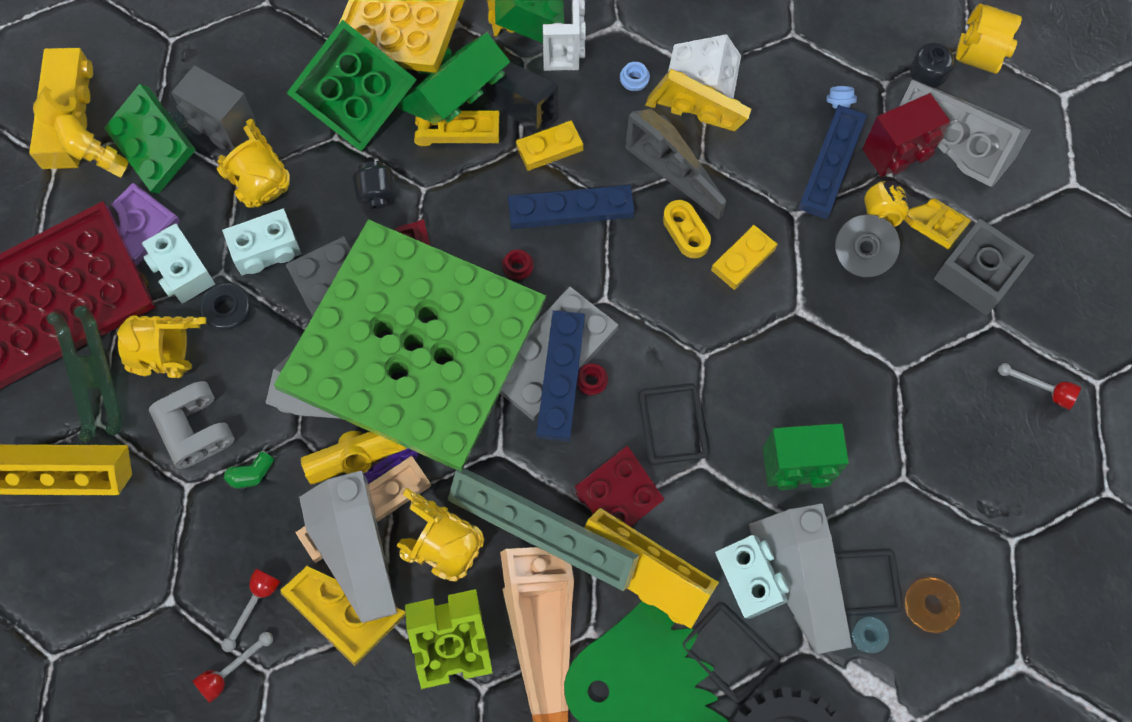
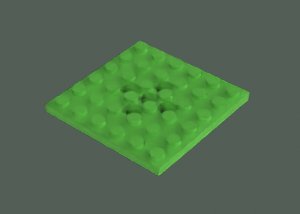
M368 219L274 383L275 389L462 472L541 311L546 295ZM425 317H433L436 319L428 323L421 322V320ZM382 331L392 333V335H386L383 338L377 337L378 333ZM411 344L422 346V348H417L413 352L406 350ZM440 357H449L452 360L444 365L436 363V360ZM399 371L408 374L407 377H402L398 380L391 378L394 373Z

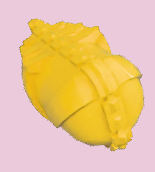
M250 118L246 121L247 125L243 128L249 140L236 147L227 157L223 155L218 156L219 160L217 162L219 166L217 171L224 179L228 178L231 184L238 187L234 193L239 201L243 202L246 207L254 208L277 199L282 193H285L289 187L290 174L284 168L283 163L279 161L278 156L273 152L272 147L267 143L259 128L256 127L253 119Z
M130 316L119 327L117 332L118 351L122 364L125 365L124 368L128 372L140 376L151 375V369H153L156 373H167L169 378L183 377L184 373L192 369V364L184 360L187 347L186 329L200 328V324H206V318Z
M405 488L403 495L411 500L410 509L428 523L418 540L412 538L400 540L397 547L401 549V559L408 563L416 561L420 565L426 562L433 566L431 572L435 576L452 582L465 577L467 569L473 565V559L479 554V548L483 547L484 537L481 530L460 519L458 516L449 513L447 507H439L436 505V502L428 501L409 488Z

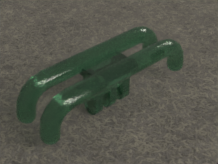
M80 305L75 308L74 314L83 325L91 356L77 357L70 328L61 314L52 312L47 316V321L56 331L81 422L79 439L82 442H90L95 437L96 427L87 391L100 388L108 417L106 432L109 435H116L121 431L122 416L96 320L90 309Z

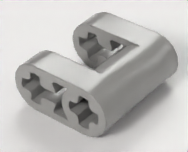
M205 381L190 384L156 401L149 408L150 415L177 469L190 467L224 450L235 440L227 423H217L195 434L193 433L186 417L209 406L215 399L208 383Z

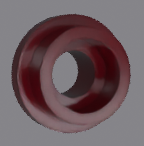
M523 250L510 251L503 258L502 270L511 280H524L533 271V259ZM517 263L522 264L524 266L522 269L519 270L512 268L513 265Z
M589 363L579 369L577 388L582 393L594 396L606 389L608 375L602 366ZM593 376L598 382L590 385L586 382V379Z

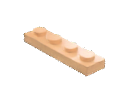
M412 456L369 484L377 522L410 501L403 495L405 488L420 494L431 487V483ZM305 526L295 532L315 563L323 559L306 531Z

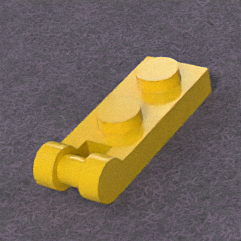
M461 111L449 123L442 120L436 124L415 116V124L418 126V130L415 131L414 142L419 146H429L432 143H499V111ZM438 125V129H430V127Z

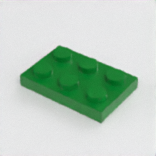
M142 84L137 86L104 127L150 192L160 193L196 150L151 89Z

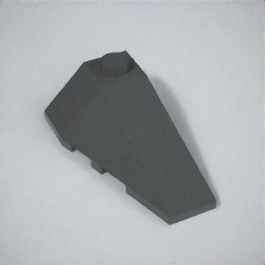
M652 109L633 111L628 118L626 149L719 220L723 216L726 199L670 120L664 115L657 114Z

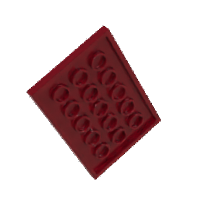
M104 201L0 253V389L120 327L130 316L136 315L139 317L156 308L111 210Z

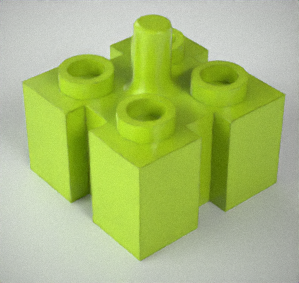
M476 589L448 595L449 603L435 606L433 598L405 605L406 628L412 654L415 653V666L421 689L450 683L449 675L463 672L464 680L493 673Z

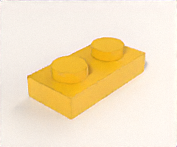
M572 120L516 140L517 150L527 171L583 151V143Z
M753 225L712 265L711 271L735 290L776 250L778 244Z

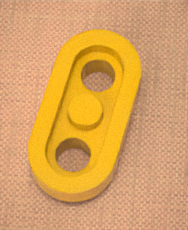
M683 200L670 202L665 207L663 223L679 250L689 258L704 256L709 249L711 236L690 203ZM680 217L684 221L676 222L673 218ZM689 242H697L699 246L692 247L689 245Z

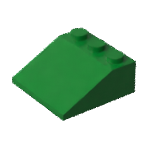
M342 19L288 90L287 94L355 148L362 151L417 79Z
M488 32L455 52L440 66L436 73L432 72L409 91L398 103L397 107L433 124L442 120L449 123L461 113V110L458 108L465 101L470 104L484 93L481 90L483 85L487 82L492 85L505 75L502 69L510 61Z

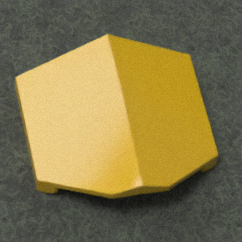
M935 198L929 200L927 204L909 209V213L904 219L911 227L949 251L971 222L969 218Z

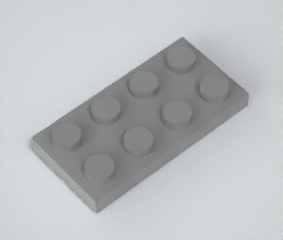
M571 287L533 325L500 392L501 395L533 421L539 417L553 310L585 314L579 369L586 365L618 330L619 325Z

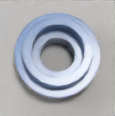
M640 62L628 63L620 73L621 84L630 91H640L649 83V71Z
M836 86L830 88V94L827 95L826 101L831 103L832 107L836 109L838 105L850 108V104L857 102V96L854 94L855 89L853 87Z

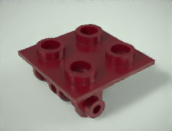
M627 445L574 486L577 490L575 493L576 497L582 504L586 503L593 514L601 508L630 527L665 500Z

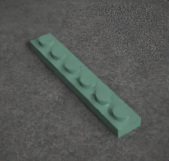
M463 468L462 472L455 471L447 501L622 591L629 587L639 555Z

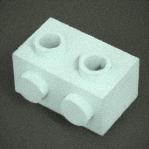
M284 208L222 230L233 262L241 276L258 273L264 267L275 263L289 262L295 256L302 254Z
M176 223L142 242L148 252L143 258L153 273L161 272L164 278L160 279L159 283L169 297L175 294L181 304L215 285L213 279Z
M751 535L715 552L744 618L751 619L788 602L785 596L789 592L788 585L781 572L775 574L770 561L774 559V555L766 540L760 542L757 536ZM750 554V561L748 564H745V558ZM764 586L766 592L765 595L761 598L759 595V590Z

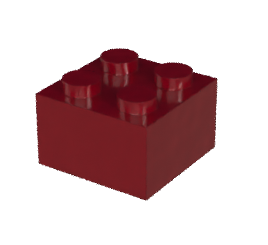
M928 93L877 116L862 150L880 177L890 173L894 175L899 174L910 164L919 161V163L925 162L935 154L934 150L944 138V133L950 124V120L931 93Z

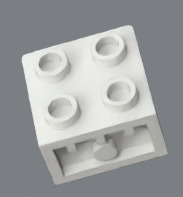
M572 0V24H543L544 71L579 70V58H585V0Z
M727 34L679 43L673 47L669 70L672 68L675 71L683 72L689 78L703 85L711 86L715 91L729 98H734L741 55Z

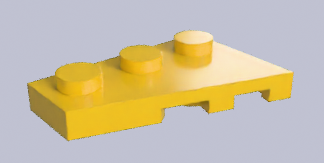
M672 68L649 94L645 106L655 108L656 104L671 107V113L680 116L682 112L695 114L700 122L731 131H736L747 121L751 112V108L741 104L740 101L729 98L715 91L711 86L703 85L689 78L685 73L675 71Z
M308 566L280 590L281 595L354 666L406 616L405 611L396 607L397 614L362 623L337 580Z

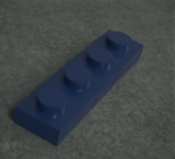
M838 105L798 207L799 210L828 219L867 114Z
M630 185L508 196L511 229L634 218Z
M556 310L552 312L536 433L537 438L570 442L585 314Z

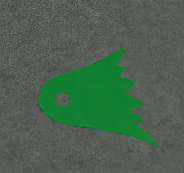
M643 601L607 633L587 646L574 659L564 681V695L567 706L579 722H729L715 711L705 707V705L717 701L718 697L709 691L695 688L709 674L695 659L685 658L688 652L684 649L683 642L694 629L671 630L675 622L669 618L668 614L656 606L648 605ZM697 634L685 644L689 651L697 638ZM701 661L711 672L714 670L713 666ZM594 681H603L609 688V695L603 702H594L588 695V687Z

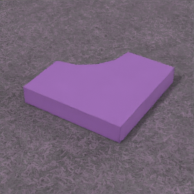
M134 183L111 204L118 213L120 221L119 230L136 266L144 259L143 256L148 254L142 242L176 223L178 225L181 222L175 214Z

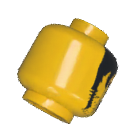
M879 182L872 186L864 196L867 214L879 216V219L884 218L893 227L898 226L909 213L905 190L900 184L895 182Z

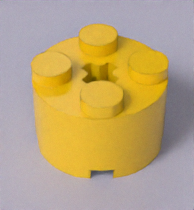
M978 4L966 24L970 25L966 34H961L956 50V59L963 64L997 74L1001 69L1004 58H1010L1016 49L1017 40L1013 39L1019 29L1022 16L989 5Z

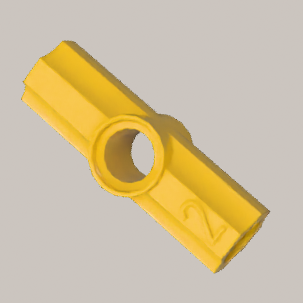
M349 431L339 438L338 444L301 457V465L305 477L311 485L342 473L350 474L362 471L364 474L370 469L371 462L408 448L373 432Z

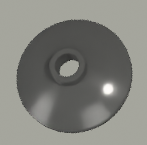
M867 214L854 217L842 226L835 242L836 256L844 269L853 275L866 278L879 276L888 271L898 258L900 251L898 233L891 223L884 218L879 219V216ZM862 243H869L872 247L871 252H862L860 245Z

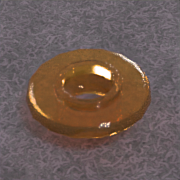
M933 577L919 579L910 586L905 598V607L909 618L924 631L932 633L947 631L955 625L960 616L961 604L958 594L951 585L942 579ZM934 595L941 601L942 611L940 614H932L927 610L925 606L926 596Z

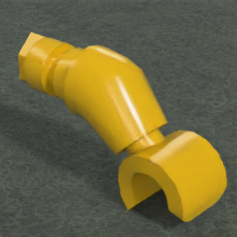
M45 86L33 104L35 116L44 124L54 126L61 146L68 154L78 160L82 158L89 162L95 160L97 161V166L121 178L127 168L128 160L118 155L117 150L108 145L105 148L100 146L101 142L93 138L94 134L88 132L75 115H71L76 108L77 102L75 97H68L65 104L60 105L51 98V90Z

